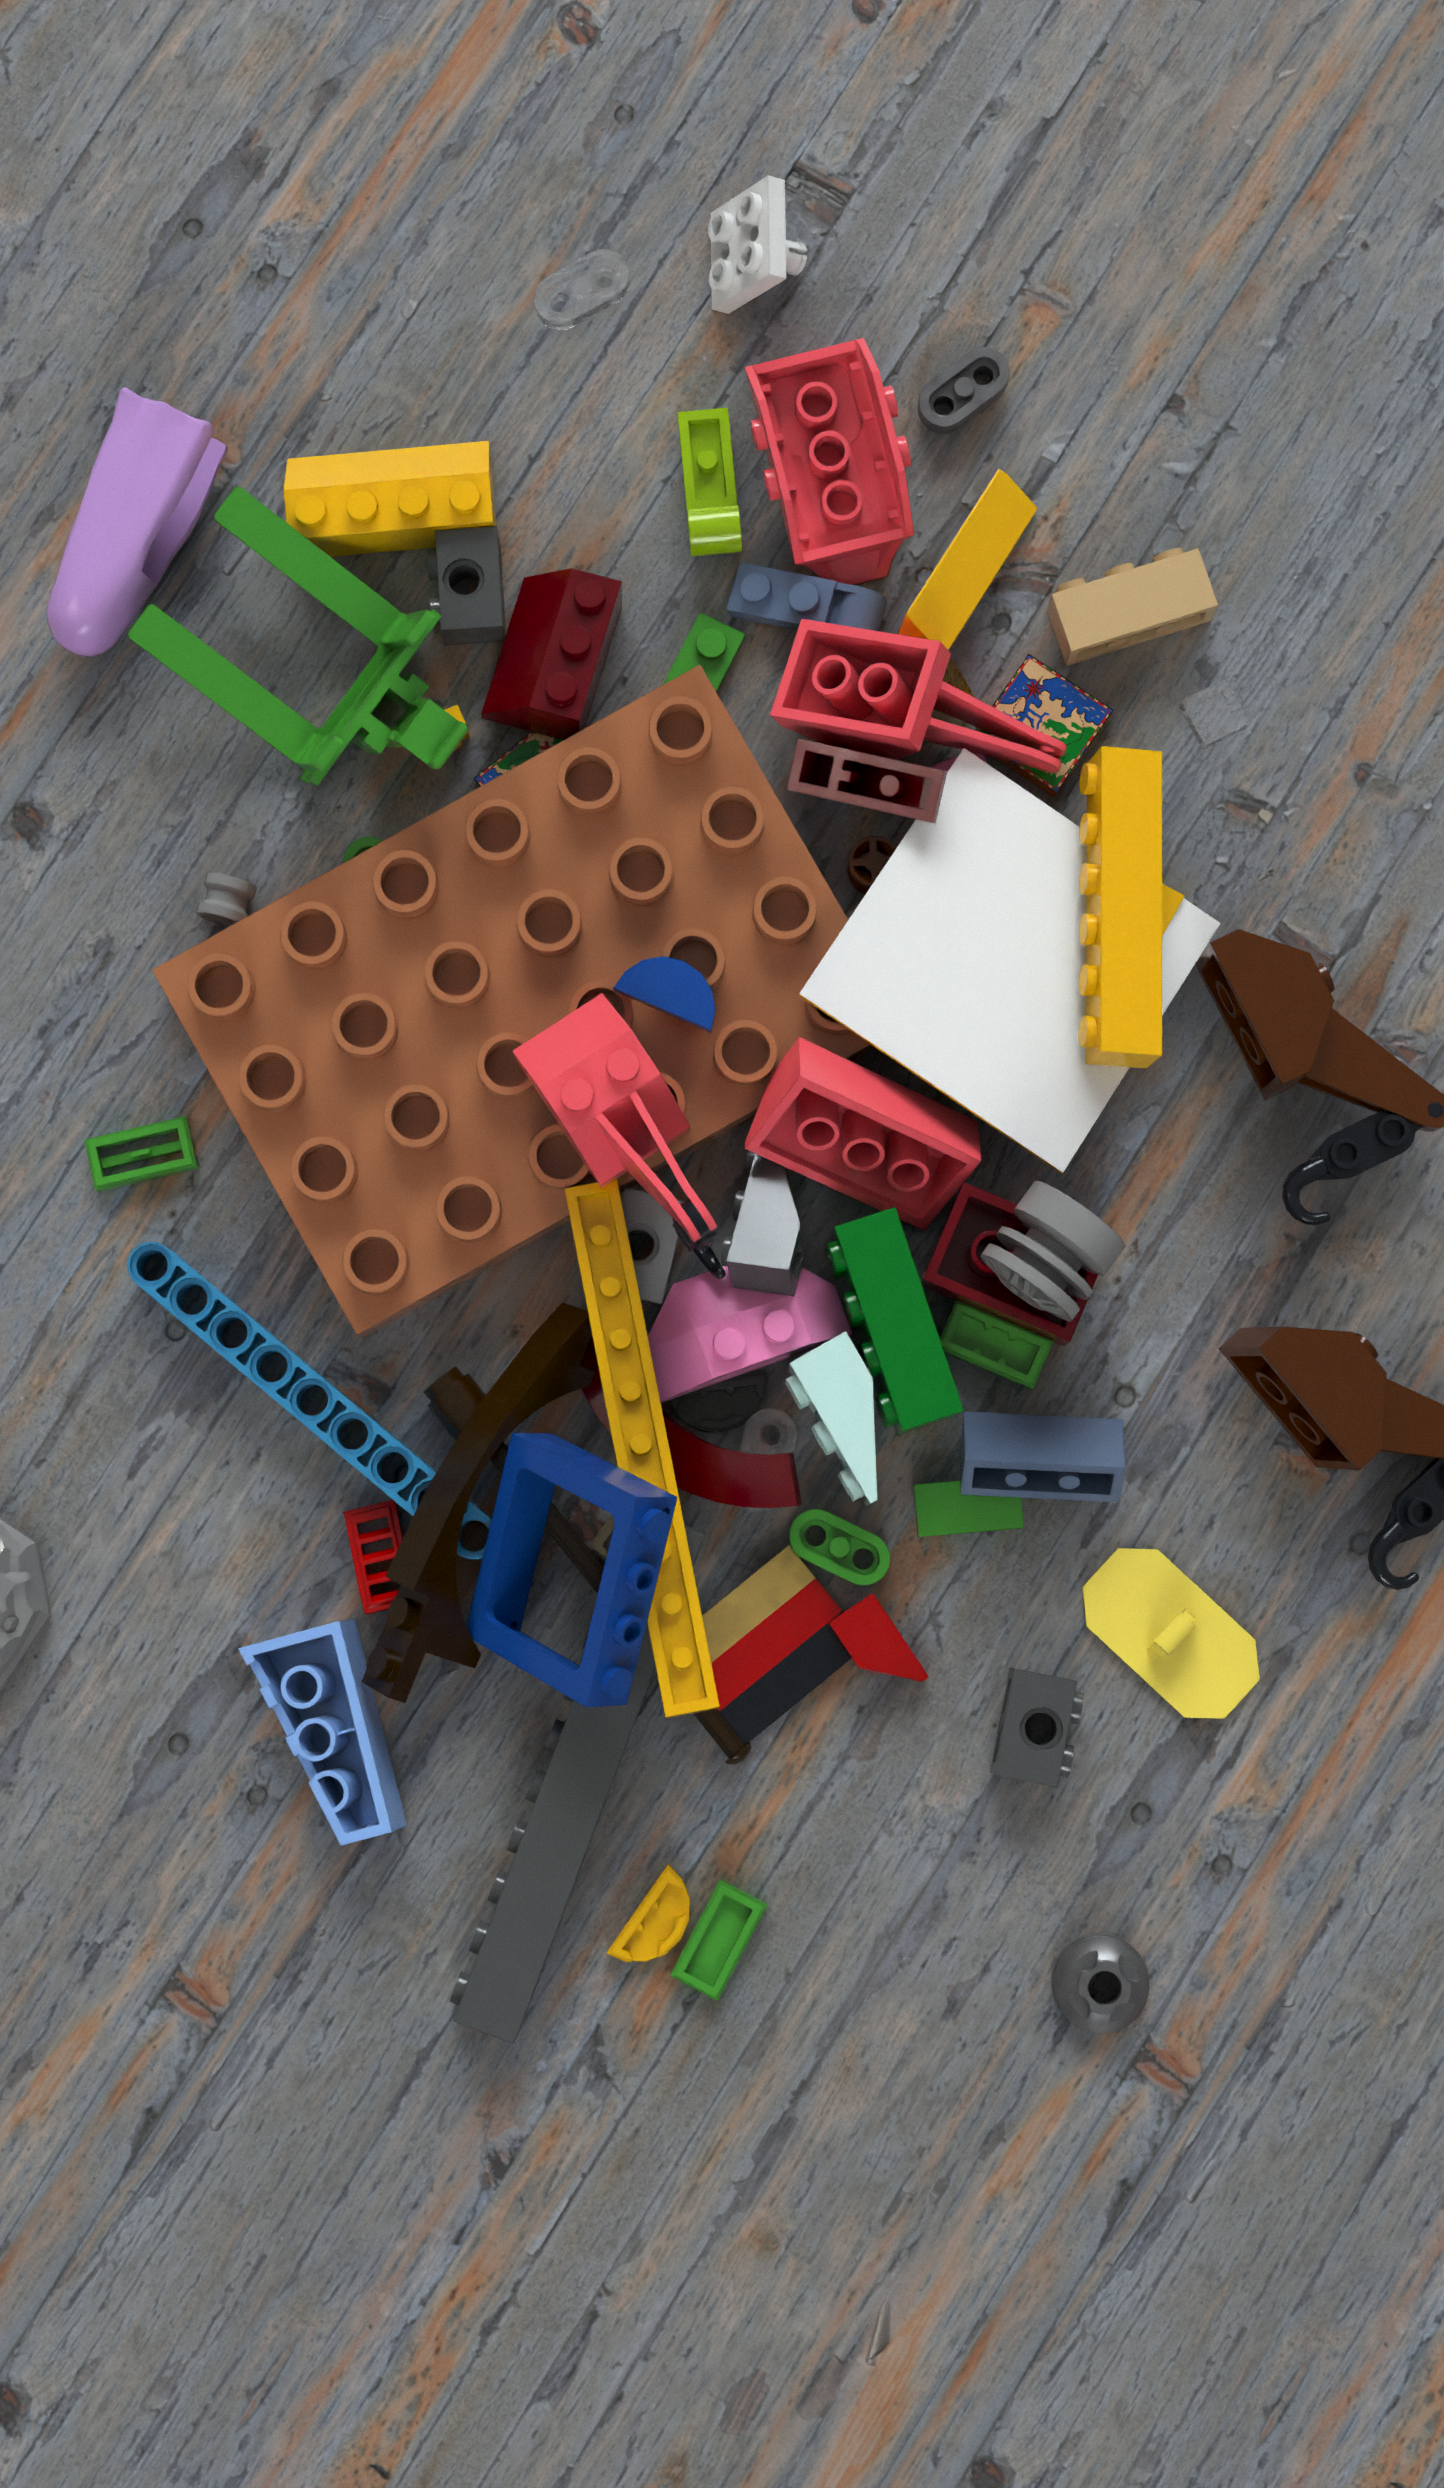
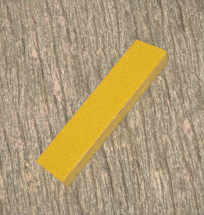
M997 470L910 606L898 635L941 641L948 651L952 647L1038 509L1004 471Z

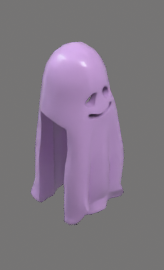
M126 387L119 390L112 422L92 467L88 485L78 515L68 536L60 568L49 596L47 623L52 637L66 650L80 656L93 657L103 654L113 647L123 636L132 620L162 579L176 554L191 535L201 517L218 468L228 450L225 444L212 438L214 431L210 422L191 417L165 402L142 398Z

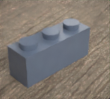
M964 1412L960 1440V1495L1120 1502L1126 1469L1123 1419Z

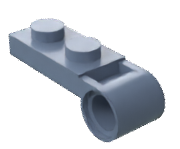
M740 562L726 610L730 617L798 630L801 619L879 631L887 605V598L865 587Z

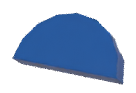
M664 956L642 960L626 970L613 987L617 993L709 1033L712 1031L716 1013L712 989L701 972L683 960Z

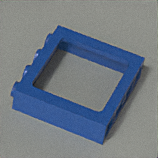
M512 1433L467 1622L471 1638L586 1708L627 1705L677 1497L552 1433ZM555 1484L609 1512L614 1519V1528L580 1666L520 1631Z

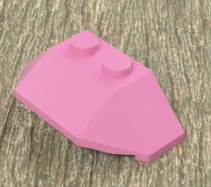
M723 1266L726 1273L723 1279H717L710 1272H706L672 1284L648 1335L660 1402L663 1403L815 1349L844 1331L847 1332L848 1336L853 1335L835 1285L802 1268L795 1296L733 1288L729 1270L726 1266Z

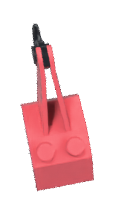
M601 993L513 1050V1055L600 1188H603L628 1171L673 1217L672 1221L674 1224L672 1226L688 1251L693 1250L715 1278L723 1279L726 1275L725 1270L711 1248L713 1244L711 1237L717 1234L715 1231L718 1229L717 1225L703 1202L688 1183L667 1146L689 1132L690 1125L661 1073L632 1029L603 993ZM661 1151L688 1200L679 1204L674 1195L644 1160Z

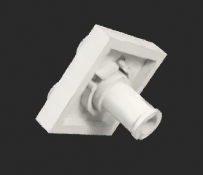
M767 175L711 212L708 235L711 240L709 285L712 288V310L729 314L786 279V272L793 276L802 272L807 256L799 255L795 252L805 253L807 248L801 242L786 240L785 180Z

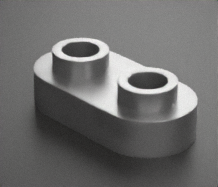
M988 347L976 348L927 383L920 393L918 402V415L922 424L935 433H951L999 399L1005 392L1009 380L1010 370L1006 358L995 349ZM977 374H986L992 381L988 385H979L975 382L974 377ZM942 403L947 404L952 409V412L948 415H939L934 410V407Z

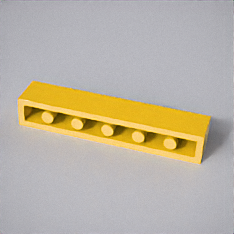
M1101 746L1088 763L1083 764L1079 782L1080 793L1087 795L1086 813L1082 815L1079 828L1080 843L1087 845V863L1082 865L1079 876L1081 895H1086V914L1082 915L1079 925V942L1081 945H1086V964H1083L1081 967L1078 986L1080 995L1086 996V1016H1082L1080 1020L1078 1041L1080 1047L1086 1048V1064L1148 1068L1162 1056V751Z

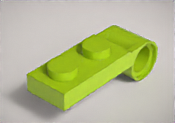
M728 407L677 412L691 557L742 552L741 525L737 504Z

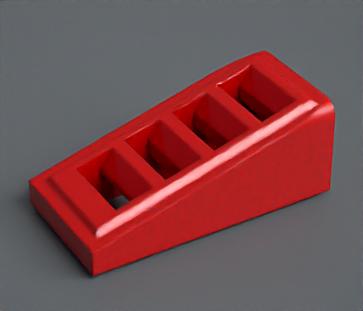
M394 1500L343 1512L365 1615L388 1610L398 1593V1590L375 1595L373 1585L392 1580L385 1577L387 1571L370 1575L368 1567L370 1564L394 1559L404 1538L397 1503ZM387 1517L388 1528L361 1534L359 1524ZM392 1538L393 1548L365 1554L363 1544Z

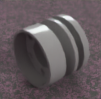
M1035 1180L1013 1210L1019 1221L1028 1229L1027 1233L1024 1235L1019 1231L1002 1226L996 1233V1236L1012 1253L989 1243L980 1255V1258L998 1276L1001 1283L1023 1301L1041 1311H1048L1063 1320L1071 1322L1080 1308L1064 1291L1083 1300H1087L1093 1292L1087 1282L1077 1273L1078 1270L1082 1268L1088 1272L1104 1276L1126 1245L1111 1227L1090 1210L1060 1190Z

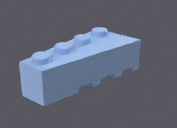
M356 1619L337 1621L238 1648L246 1665L251 1666L262 1687L259 1690L269 1709L273 1708L287 1735L285 1740L293 1755L298 1756L310 1779L308 1784L340 1845L391 1833L406 1827L407 1822L374 1691L371 1687L361 1682L367 1663Z

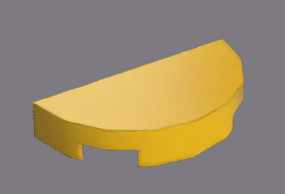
M669 1863L622 1928L606 1954L624 1962H646L666 1955L681 1940L689 1922L690 1897L683 1878Z

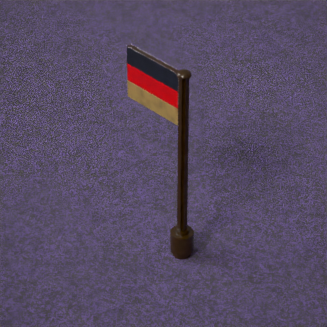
M457 1366L438 1378L424 1391V1394L431 1401L428 1404L429 1409L455 1441L476 1407L486 1396L469 1373L463 1375ZM504 1442L490 1458L501 1474L503 1473L508 1447ZM551 1502L545 1529L598 1594L604 1567ZM790 1545L785 1547L702 1615L720 1707L693 1714L726 1754L728 1759L725 1763L729 1765H735L745 1760L751 1751V1740L852 1658L829 1625V1622L841 1615L843 1611Z

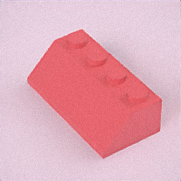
M798 1037L771 1073L745 1140V1149L873 1208L884 1211L896 1207L900 1220L922 1230L927 1228L982 1161L978 1121L801 1037Z

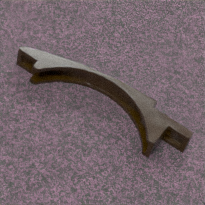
M562 1302L536 1330L476 1407L427 1487L385 1576L401 1585L396 1598L388 1608L387 1620L375 1649L372 1650L368 1657L366 1671L361 1681L384 1696L406 1703L425 1653L474 1669L476 1668L481 1653L471 1638L464 1621L456 1582V1556L463 1516L481 1473L499 1446L515 1428L549 1402L567 1393L590 1386L595 1371L580 1366L592 1336L588 1311Z

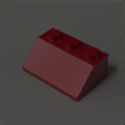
M574 568L524 577L482 709L481 718L560 740H565L585 729L621 613L622 581Z

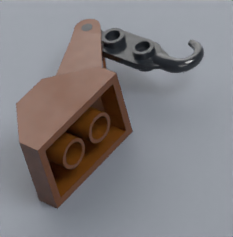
M1240 929L1209 943L1195 965L1264 1100L1266 1101L1299 1083L1376 1112L1326 1138L1305 1163L1300 1164L1288 1174L1283 1184L1282 1199L1286 1210L1294 1219L1307 1225H1319L1328 1222L1331 1218L1328 1212L1312 1213L1304 1209L1299 1198L1303 1187L1318 1180L1349 1179L1405 1152L1412 1145L1417 1130L1434 1132L1443 1128L1444 1094L1332 1008L1334 999L1331 992L1335 990L1333 980L1322 963L1315 964L1309 952Z
M1283 1326L1240 1328L1218 1349L1315 1467L1361 1470L1380 1451L1435 1458L1396 1496L1383 1529L1376 1534L1368 1552L1369 1569L1376 1581L1386 1588L1394 1590L1411 1587L1419 1580V1575L1416 1572H1412L1404 1577H1397L1388 1570L1386 1559L1388 1553L1397 1544L1431 1532L1444 1519V1405L1387 1379L1386 1371L1376 1360L1378 1357L1377 1350L1364 1336L1358 1333Z

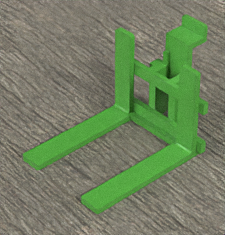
M235 487L215 513V522L374 643L377 647L376 653L324 724L317 728L153 604L146 607L128 632V638L302 768L303 772L298 778L306 784L311 782L318 786L350 741L366 753L381 754L385 747L405 748L430 768L440 769L466 735L468 727L463 722L456 720L432 700L422 698L430 686L413 673L399 674L442 615L434 609L430 611L426 609L409 614L402 613L243 488ZM384 696L404 710L391 729L372 715Z

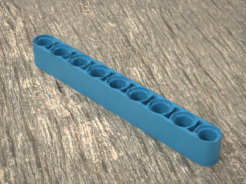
M158 1242L142 1243L132 1251L128 1258L127 1268L130 1277L140 1288L409 1514L414 1516L427 1487L437 1473L435 1469L176 1252ZM158 1254L164 1255L168 1264L166 1273L159 1280L148 1281L144 1273L147 1260ZM203 1288L207 1294L205 1308L200 1313L188 1314L183 1305L186 1294L191 1289ZM234 1321H243L247 1328L246 1340L239 1347L228 1348L223 1340V1332L226 1326ZM282 1354L288 1364L287 1372L280 1380L268 1382L263 1375V1364L271 1355ZM322 1387L328 1397L326 1408L318 1415H307L302 1406L305 1393L311 1388ZM355 1420L362 1421L367 1427L368 1438L360 1448L348 1449L343 1443L342 1431L348 1423ZM401 1454L407 1460L409 1466L408 1473L402 1481L394 1484L389 1483L383 1477L382 1464L390 1455ZM470 1499L463 1516L457 1554L466 1559L482 1560L485 1547L476 1552L467 1549L462 1541V1531L466 1525L474 1521L484 1523L489 1530L492 1517Z

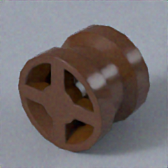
M869 836L862 838L854 844L849 853L847 874L850 883L856 890L863 894L867 893L880 874L879 871L882 870L896 850L891 841L879 836ZM865 867L867 871L871 872V876L869 873L865 871V869L860 868Z

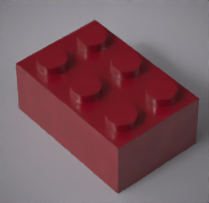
M963 1182L922 1277V1287L955 1301L956 1299L1049 1338L1054 1343L1062 1346L1067 1345L1071 1342L1088 1299L1083 1300L1064 1291L1080 1308L1074 1319L1069 1322L1048 1311H1041L1031 1306L1006 1288L998 1276L983 1262L980 1255L989 1243L1012 1253L996 1236V1233L1002 1226L1019 1231L1024 1235L1028 1229L1013 1212L1017 1204ZM1080 1268L1077 1273L1093 1289L1098 1275Z

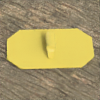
M1117 1548L1082 1586L1086 1627L1184 1718L1225 1719L1260 1680L1256 1640L1158 1549Z

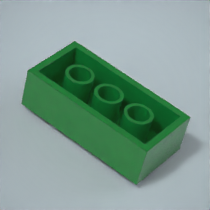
M896 1207L835 1226L831 1237L832 1242L827 1243L828 1248L825 1251L834 1278L844 1276L849 1292L844 1293V1298H842L843 1306L851 1328L861 1327L865 1343L860 1344L861 1347L858 1350L871 1376L877 1375L882 1393L877 1395L875 1401L884 1428L894 1426L896 1435L899 1436L957 1417L964 1409Z

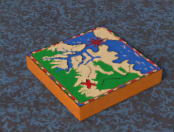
M1028 654L992 707L1039 732L1064 742L1067 748L1063 756H1053L1062 763L1057 773L1044 772L1013 761L997 759L1055 797L1112 716L1114 710ZM977 727V729L975 730V731H978V732H981V733H984V734H988V735H991V736H994V737L1001 738V737H999V736H997V735H994V734H992V733H989V732H987V731H985V730H982V729H980V728H978V727Z

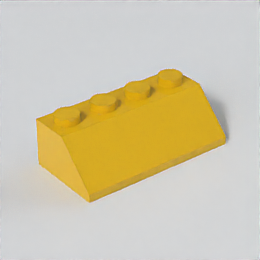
M489 441L287 459L284 482L286 523L330 557L436 547L435 530L497 526Z

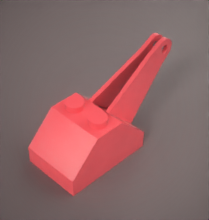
M801 619L770 713V716L782 727L822 744L894 760L920 752L923 741L961 750L965 748L969 752L1013 761L1044 772L1057 773L1062 763L1053 756H1063L1067 748L1064 742L1039 732L944 682L943 677L951 653L941 641ZM933 709L1001 738L932 718Z

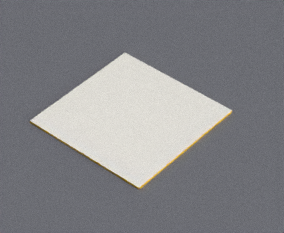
M963 748L947 772L936 823L918 819L914 821L798 995L1062 1174L1130 1068L1086 1064V1048L1080 1047L1078 1041L1080 1020L1082 1016H1086V996L1080 995L1078 983L1081 967L1083 964H1086V945H1081L1079 942L1080 920L1082 915L1086 914V895H1081L1079 876L1082 865L1087 863V845L1080 843V827ZM1184 898L1162 936V1015L1221 924Z

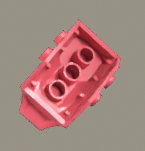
M860 338L745 367L758 418L750 420L752 436L756 450H766L770 468L763 470L765 487L770 501L779 500L794 563L807 566L820 578L850 585L863 584L887 577L892 560L901 543L914 535L905 468L911 466V458L905 436L896 437L892 418L898 417L894 390L892 386L883 387L880 371L865 339Z

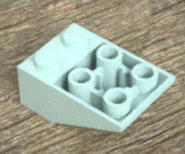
M844 1331L790 1362L788 1371L791 1376L785 1379V1385L799 1410L809 1406L818 1423L812 1425L811 1431L825 1455L827 1456L835 1451L844 1470L840 1471L837 1476L852 1502L862 1498L865 1505L868 1506L878 1500L873 1377L847 1332Z

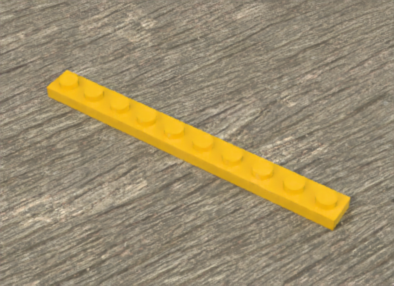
M615 1179L603 1188H600L597 1182L565 1188L617 1467L677 1497L647 1620L665 1719L717 1709L720 1705L618 1181Z

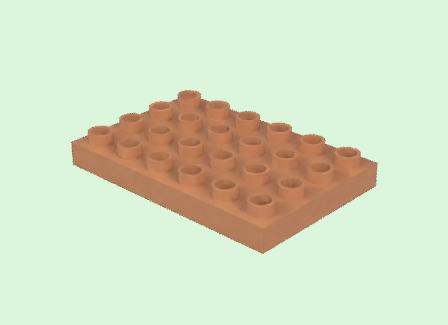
M701 665L692 668L152 969L356 1335L363 1339L570 1222L565 1188L596 1183V1180L515 1059L512 1051L601 993H603L632 1029L661 1073L690 1125L689 1132L667 1145L676 1161L755 1117L771 1073L798 1037L851 1062L876 1049L798 995L847 923L848 918ZM662 956L683 960L701 972L712 989L716 1010L712 1031L709 1033L617 993L613 987L626 970L642 960ZM661 1151L644 1160L654 1173L669 1166ZM628 1171L617 1178L620 1193L625 1188H630L638 1183Z

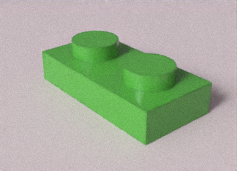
M700 612L663 685L692 668L701 665L715 691L718 693L746 638V634Z

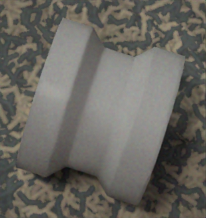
M207 873L204 881L207 894L205 900L198 903L197 916L228 927L247 917L248 915L245 912L247 903L255 897L257 887L236 877L219 873Z

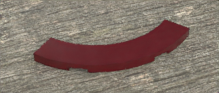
M591 1336L580 1366L595 1371L590 1386L583 1388L582 1391L594 1413L605 1429L611 1434L593 1337ZM662 1410L678 1488L714 1502L740 1507L781 1508L802 1505L793 1452L757 1454L723 1448L698 1438L697 1435L681 1426Z

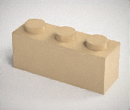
M1173 548L1156 555L1153 558V562L1135 568L1133 563H1125L1111 568L1105 572L1104 578L1086 583L1084 578H1078L1061 584L1056 588V593L1051 594L1047 612L1065 665L1069 666L1209 622L1218 607V603L1199 548L1184 553L1182 548Z

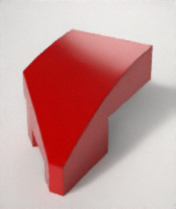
M873 1593L829 1622V1625L859 1669L867 1670L870 1673L890 1675L922 1683L929 1679V1676Z

